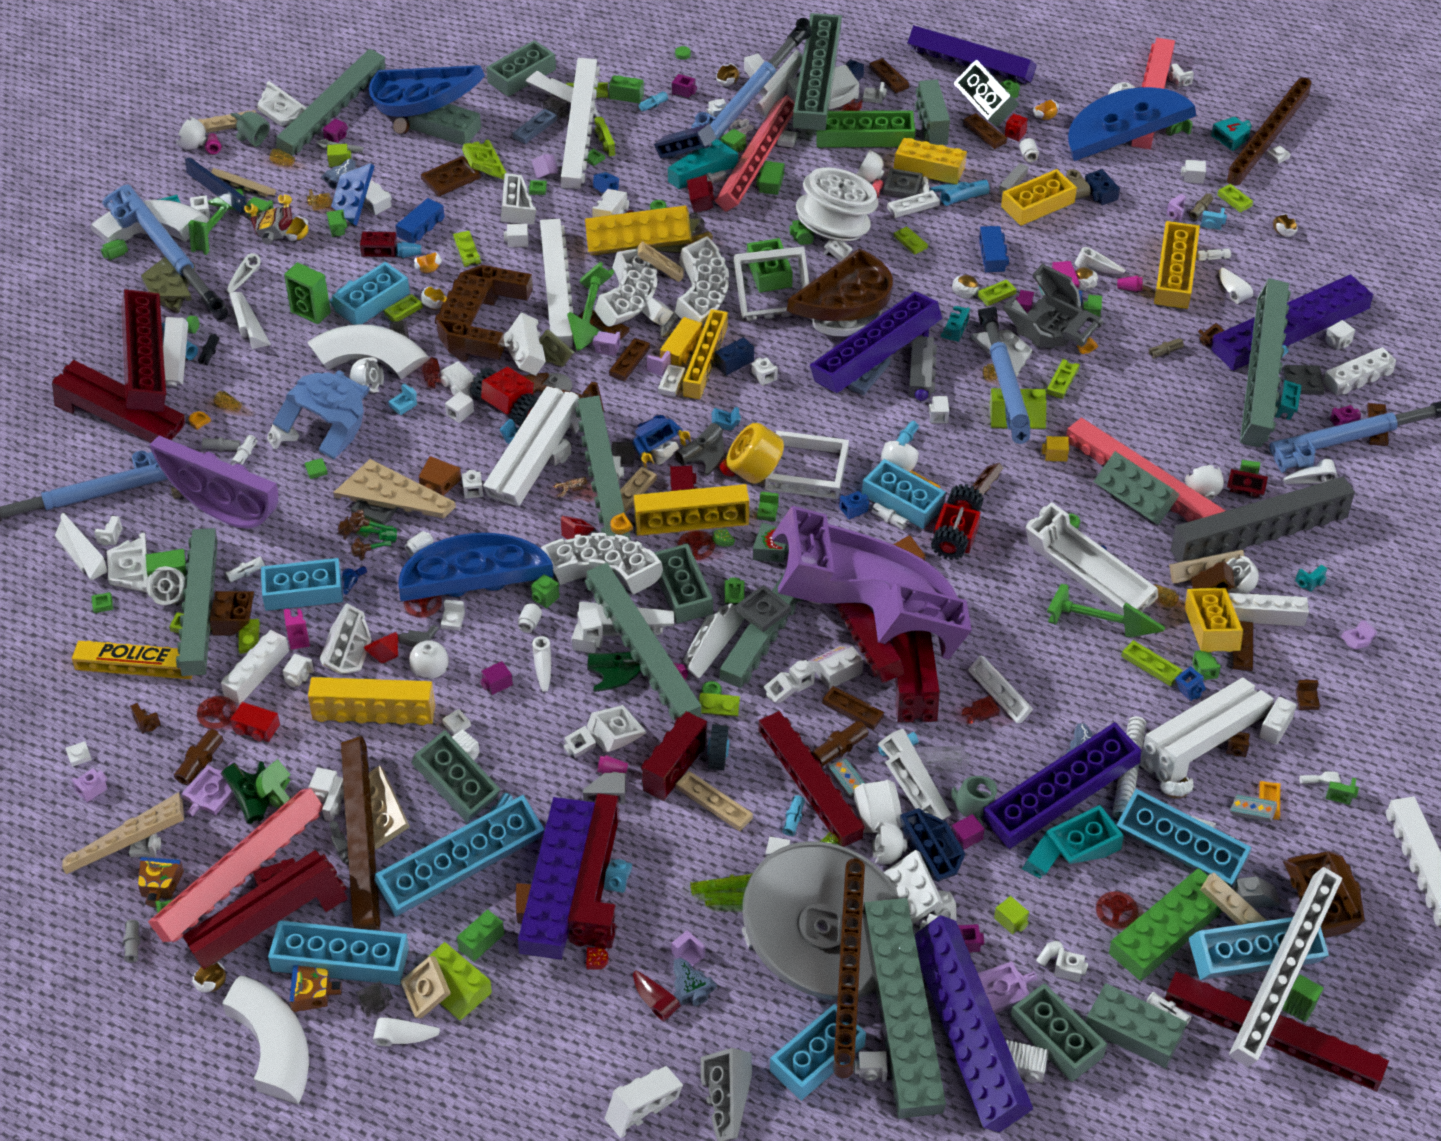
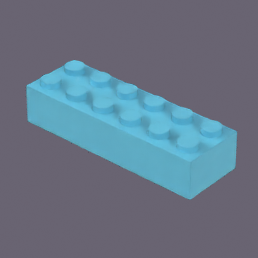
M1135 789L1116 825L1123 833L1194 869L1199 868L1208 876L1212 873L1217 874L1231 888L1236 882L1252 848L1138 789Z
M1293 917L1196 932L1189 937V942L1199 979L1207 980L1269 970ZM1321 927L1302 965L1318 963L1329 956Z
M278 921L268 959L272 972L292 974L293 965L327 969L330 978L401 985L409 944L407 934Z

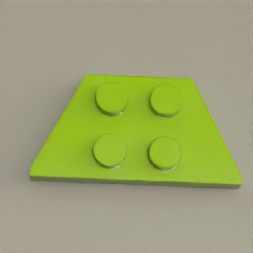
M485 140L483 144H480L478 141L463 144L462 151L471 168L504 180L505 173L507 172L490 140Z

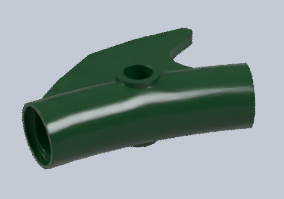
M631 651L588 654L587 670L594 671L604 678L593 687L594 692L611 690L627 685L641 672L640 664L638 661L635 662L633 660Z
M259 761L255 774L245 772L236 763L230 764L220 773L235 795L247 824H253L257 820L262 821L270 802L267 795L260 800L256 792L257 777L266 769L263 761Z

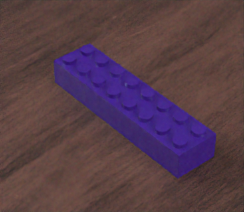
M915 25L912 27L907 42L911 49L917 53L924 54L925 52L934 58L940 56L944 61L951 63L954 60L958 65L967 67V65L971 66L977 60L992 75L996 76L998 73L1002 78L1008 80L1014 78L1018 83L1025 85L1026 82H1032L1037 67L1031 59Z
M914 291L811 363L810 368L814 381L835 393L842 391L859 377L869 372L876 365L882 363L886 358L896 353L900 348L943 319L938 301Z
M1114 722L984 807V822L1010 850L1138 765L1141 761L1142 750Z
M553 797L518 937L519 954L562 960L569 932L568 917L595 802Z

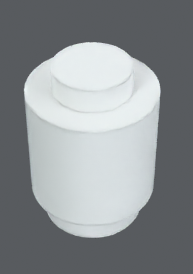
M1031 138L1021 141L1019 148L1023 158L1027 162L1036 161L1039 151L1035 141Z
M420 532L407 541V544H405L406 552L412 557L421 549L433 544V537L428 532Z
M526 604L518 619V628L522 632L531 633L536 629L542 616V610L536 604Z

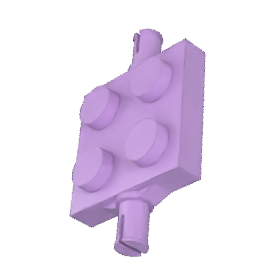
M207 765L183 791V799L192 803L191 807L185 812L188 816L192 818L199 809L216 816L234 796L229 785L220 774L223 770L214 769Z
M1012 961L978 973L994 1014L1012 1008L1030 993L1026 988V984L1037 980V975L1034 971L1022 975L1016 970Z

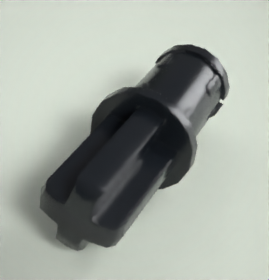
M217 334L210 335L207 343L203 345V351L198 358L199 364H203L205 360L204 365H209V361L212 355L216 353V347L220 340Z

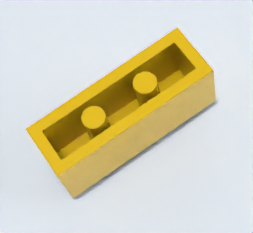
M683 317L660 349V358L663 357L666 351H670L671 365L680 367L682 363H686L689 353L695 350L696 343L701 336L702 323Z

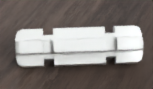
M1229 248L1222 249V251L1221 249L1207 250V252L1205 250L1197 252L1199 261L1206 259L1216 260L1221 259V257L1228 259L1231 257Z

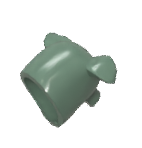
M252 111L245 112L242 115L231 113V116L237 120L236 127L238 133L236 138L239 141L248 139L253 146H260L270 131L268 121Z
M972 776L964 780L958 791L955 786L953 787L951 792L952 799L963 816L968 817L973 814L984 827L981 817L984 816V807L995 801L997 786L989 777ZM983 784L987 786L991 791V795L986 791L978 790V785Z

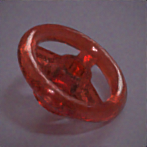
M689 531L683 534L678 541V546L683 545L684 542L691 545L695 560L705 559L715 550L712 536L704 531ZM710 544L709 549L705 553L698 554V551L703 546Z
M439 595L404 601L403 604L405 610L410 615L420 618L429 617L441 608L442 597ZM436 598V605L427 611L429 602ZM409 602L416 603L421 607V612L413 610Z
M225 696L210 697L199 705L197 719L207 728H223L231 723L230 719L237 710L236 704ZM226 704L231 708V713L227 719L223 715V709ZM212 716L218 718L220 722L211 723L206 721L204 717Z
M1118 891L1103 894L1096 903L1098 918L1109 927L1126 928L1138 918V905L1126 893ZM1103 904L1111 909L1113 914L1112 921L1104 915L1102 911ZM1132 910V915L1128 920L1119 922V916L1123 912Z

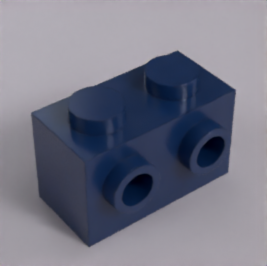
M1103 169L1085 175V181L1090 186V194L1094 201H1097L1102 206L1118 200L1120 188Z
M744 337L715 352V366L725 376L754 361V346Z

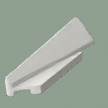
M797 49L759 92L763 98L754 109L764 118H766L774 103L784 95L787 90V80L793 79L802 65L803 55Z
M536 71L526 79L530 86L571 105L573 87L553 78L550 80L539 71ZM595 106L594 111H591V113H593L594 116L598 117L599 113L597 112Z
M229 293L241 338H249L252 349L271 345L243 293Z
M62 513L60 517L61 522L55 534L57 541L81 572L87 573L90 581L107 573L103 556L72 521Z
M579 603V611L597 608L602 623L603 636H621L619 632H615L611 619L606 618L601 604ZM638 608L655 635L662 634L663 628L666 626H674L673 611Z
M732 603L719 607L716 614L705 618L683 659L684 663L688 666L687 669L696 678H700L744 620V617L735 611V606Z
M905 730L895 731L880 741L878 745L890 758L885 763L916 809L920 808L925 813L934 815L942 820L949 817L951 813Z

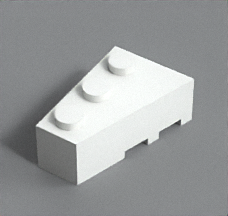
M505 173L501 221L534 224L536 209L533 207L532 199L527 193V187L522 175Z
M607 189L601 197L603 200H598V206L592 207V217L623 214L624 210H627L629 207L627 192Z
M521 312L508 332L505 333L504 343L519 369L536 376L546 362L543 345L539 342L541 335L536 327L538 320Z
M667 1066L659 1070L655 1069L642 1078L638 1077L624 1087L619 1086L613 1091L605 1120L617 1135L622 1138L626 1135V1129L633 1124H636L637 1127L643 1123L641 1119L650 1112L656 1114L678 1099L683 1084Z

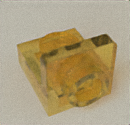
M308 189L309 196H306L308 206L312 205L313 211L331 208L332 200L329 193L314 195L312 189Z

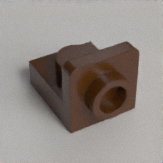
M1298 680L1295 693L1299 710H1319L1318 680Z
M138 703L130 705L133 719L142 734L147 731H154L157 727L161 726L157 712L148 715L145 709L141 710Z

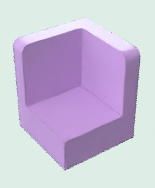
M544 154L531 160L537 178L559 173L554 155Z
M666 351L662 358L651 355L647 357L648 372L663 376L668 364L671 365L670 351Z
M688 930L671 943L672 954L676 958L681 957L688 961L692 967L705 957V946Z

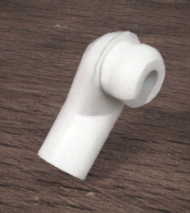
M1059 941L1047 943L1036 961L1045 967L1050 958L1059 954L1060 947L1063 948L1062 943Z

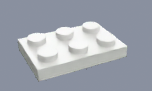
M915 850L883 872L896 887L898 897L907 898L912 925L943 904L919 851Z

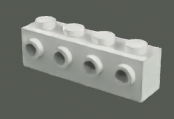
M1382 347L1326 371L1323 383L1336 396L1347 394L1354 388H1361L1368 382H1375L1382 376L1391 375L1394 371L1396 359Z
M1228 594L1239 621L1305 626L1309 614L1307 597Z
M272 630L262 636L258 644L253 649H250L243 660L238 662L235 668L223 678L221 686L224 697L240 705L289 652L286 637Z

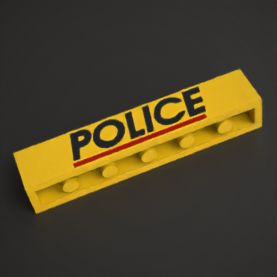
M710 310L683 380L684 397L701 399L715 362V352L720 349L728 328V312Z
M78 640L72 656L75 670L192 680V676H182L181 669L177 668L176 657L180 656L178 648Z

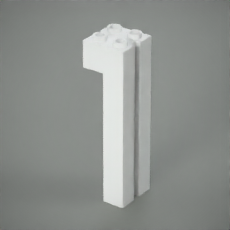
M548 386L545 388L484 483L483 487L487 496L518 507L520 506L568 428L574 434L578 432V422L581 419L576 417L575 407H578L579 399L577 394L573 392H565L563 394L559 388Z
M1051 502L1048 506L1043 507L1039 513L1040 516L1031 519L1027 523L1026 533L1030 547L1121 615H1124L1123 606L1125 603L1143 613V610L1158 598L1157 587L1072 526L1069 514Z
M1242 677L1147 733L1142 749L1140 766L1151 774L1155 772L1157 779L1163 780L1164 784L1167 781L1180 782L1181 779L1187 776L1191 761L1267 716L1271 710L1274 698L1262 690L1257 692L1254 690L1255 685Z

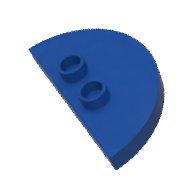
M480 65L377 70L370 82L369 93L376 108L381 113L396 117L413 116L433 111L457 100L473 89L485 77V74Z
M1140 87L1108 94L1089 104L1073 120L1068 133L1071 156L1074 161L1193 118L1196 116L1195 105L1185 96L1162 88Z
M499 533L457 535L426 546L406 562L400 572L398 581L400 602L446 594L451 597H459L466 594L467 591L483 588L496 591L508 584L538 580L543 574L551 578L554 577L553 564L549 556L541 548L519 537Z

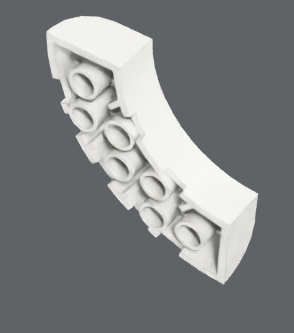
M167 200L143 201L166 231L184 242L190 238L188 227L190 220L204 223L209 221V218L197 209L179 202ZM111 211L90 225L91 230L106 243L116 239L126 241L132 238V235L141 232L142 234H147L138 221L127 228L120 227L111 215Z
M708 236L682 248L679 264L687 272L692 287L677 300L675 313L680 319L686 317L704 323L708 318L710 310H718L726 296L729 285V271L725 265L724 257H721L718 247Z
M638 248L617 252L612 268L617 275L619 287L600 294L594 311L607 326L623 323L638 315L655 293L658 280L656 277L657 269L638 256Z
M359 324L338 327L326 331L307 342L327 370L349 362V360L374 357L378 359L377 362L388 367L400 379H403L430 360L429 356L407 337L393 330L374 325Z
M592 533L591 536H581L579 534L575 535L573 539L564 541L562 538L541 547L551 559L553 572L560 585L576 579L587 578L586 571L608 563L620 583L634 595L657 582L663 571L661 561L650 549H646L640 542H633L628 537L622 535L607 536L606 533Z
M239 976L231 986L222 1004L226 1016L235 1019L250 1029L260 1044V1062L254 1077L257 1092L299 1105L305 1090L309 1066L308 1046L303 1028L294 1012L277 993L254 979Z

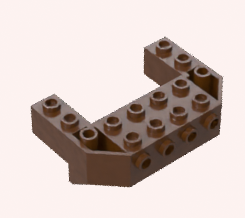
M480 265L461 272L458 278L454 280L451 291H448L447 299L442 303L440 313L435 317L438 337L448 352L463 362H467L470 354L499 360L505 349L504 332L473 327L471 325L481 305L494 306L499 296L528 301L533 291L532 274L487 265Z

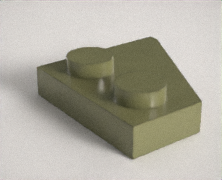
M549 329L539 339L540 344L543 345L545 361L547 363L552 362L554 365L563 367L575 353Z

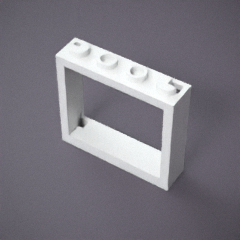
M804 247L735 254L734 264L742 319L747 318V321H755L757 317L763 316L764 319H772L774 315L789 317L791 313L786 311L787 307L747 312L741 264L798 258L803 289L809 284Z
M776 430V434L782 438L784 446L841 454L835 482L773 474V470L765 479V490L839 499L848 456L849 440Z

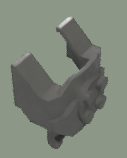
M1041 264L1032 277L1046 294V297L1039 299L1033 308L1026 313L1016 300V297L1012 296L1003 306V310L1017 327V333L1032 340V344L1038 347L1054 348L1055 346H1065L1070 340L1083 347L1090 335L1102 326L1103 320L1099 316L1082 310L1079 290L1072 282L1071 277ZM1086 321L1092 323L1082 335L1077 333Z

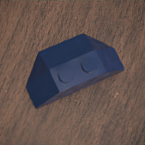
M920 808L901 814L900 820L907 844L911 852L917 850L921 853L932 880L939 882L957 875L966 854L947 822L934 815L925 813Z

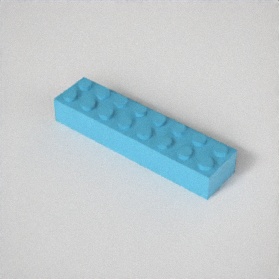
M521 795L376 873L374 882L392 913L397 917L540 839L545 829L524 795Z

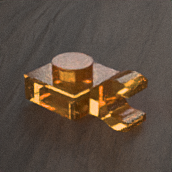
M581 476L563 483H556L553 486L554 488L559 486L562 488V492L556 494V496L563 497L568 489L578 491L583 489V485L588 483L586 477Z

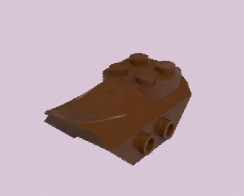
M1326 851L1317 854L1309 853L1295 856L1283 861L1290 875L1292 887L1296 888L1299 894L1300 902L1313 875L1322 867L1342 877L1341 883L1320 926L1324 938L1349 933L1365 921L1360 884L1358 881H1355L1351 867L1346 863L1342 855Z

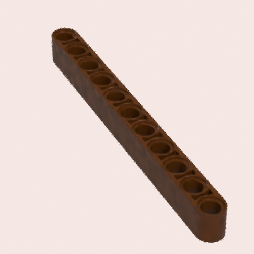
M1301 77L1295 82L1234 160L1228 171L1227 182L1229 184L1237 186L1242 183L1309 96L1312 84L1309 78Z
M359 736L341 742L353 926L356 929L377 930L380 929L381 923L378 887L374 882L377 870L368 751L364 738Z
M857 858L848 860L845 866L833 1071L839 1078H848L853 1074L855 1061L865 865L863 861ZM843 1022H847V1023H850V1024H849V1025H844V1024H842V1023H843ZM842 1042H847V1043H849V1044H848V1045H843V1044H841V1043H842ZM845 1062L848 1065H841L840 1063Z

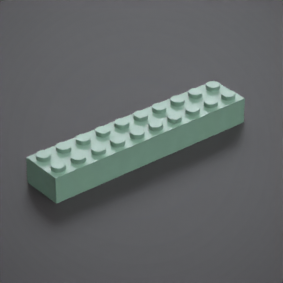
M810 13L809 21L812 35L805 42L793 111V128L826 130L841 36L842 15Z
M1268 278L1257 298L1240 443L1256 447H1262L1264 442L1268 441L1270 432L1273 433L1276 422L1273 420L1278 409L1275 403L1279 398L1277 388L1281 382L1279 373L1283 365L1280 359L1284 354L1282 344L1286 338L1284 330L1288 321L1285 319V316L1289 310L1287 301L1291 295L1289 283Z
M907 898L864 902L862 917L898 1119L943 1114L946 1101Z

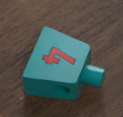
M1231 117L1214 123L1211 136L1231 151H1235L1249 139L1252 124L1249 120L1242 122L1237 117Z

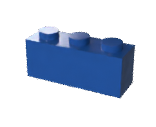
M427 198L395 225L397 237L408 243H415L417 240H421L425 233L431 231L438 222L443 221L445 217L444 206Z
M980 226L979 242L985 272H1005L1006 266H1009V256L1006 255L1007 245L1004 244L1005 234L1001 232L1000 226Z

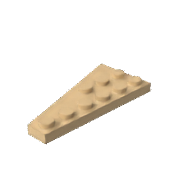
M369 459L333 492L334 498L341 499V497H347L350 501L357 502V500L367 501L370 505L391 509L399 507L404 508V511L407 512L415 510L422 512L423 515L443 519L456 508L454 501L372 459Z
M176 793L139 816L128 819L122 826L79 851L68 854L63 859L62 868L66 874L73 872L183 821V799L180 793Z

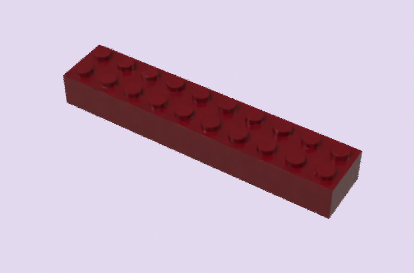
M124 289L121 314L126 408L163 412L166 399L160 293Z

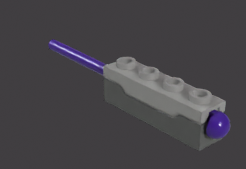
M929 329L924 331L922 336H917L912 340L909 397L916 398L918 401L930 399L931 393L935 391V382H932V380H935L936 369H932V367L936 368V357H933V355H936L937 345L934 344V337H929Z

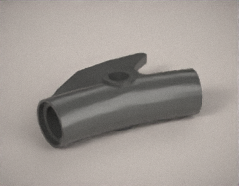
M711 423L697 438L675 452L677 461L682 466L691 462H702L706 465L705 475L708 476L724 457L722 428L715 423Z

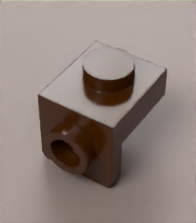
M1217 323L1205 332L1200 329L1198 331L1200 335L1199 341L1205 347L1208 345L1211 348L1213 336L1225 330Z
M1239 732L1227 740L1226 754L1246 757L1250 744V734Z

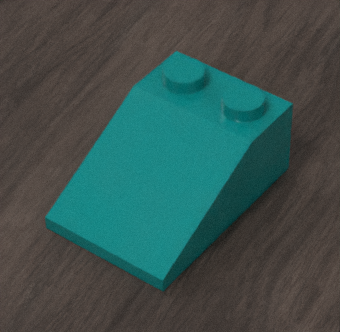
M1101 805L1047 830L1048 836L1069 864L1105 858L1122 849L1124 835Z

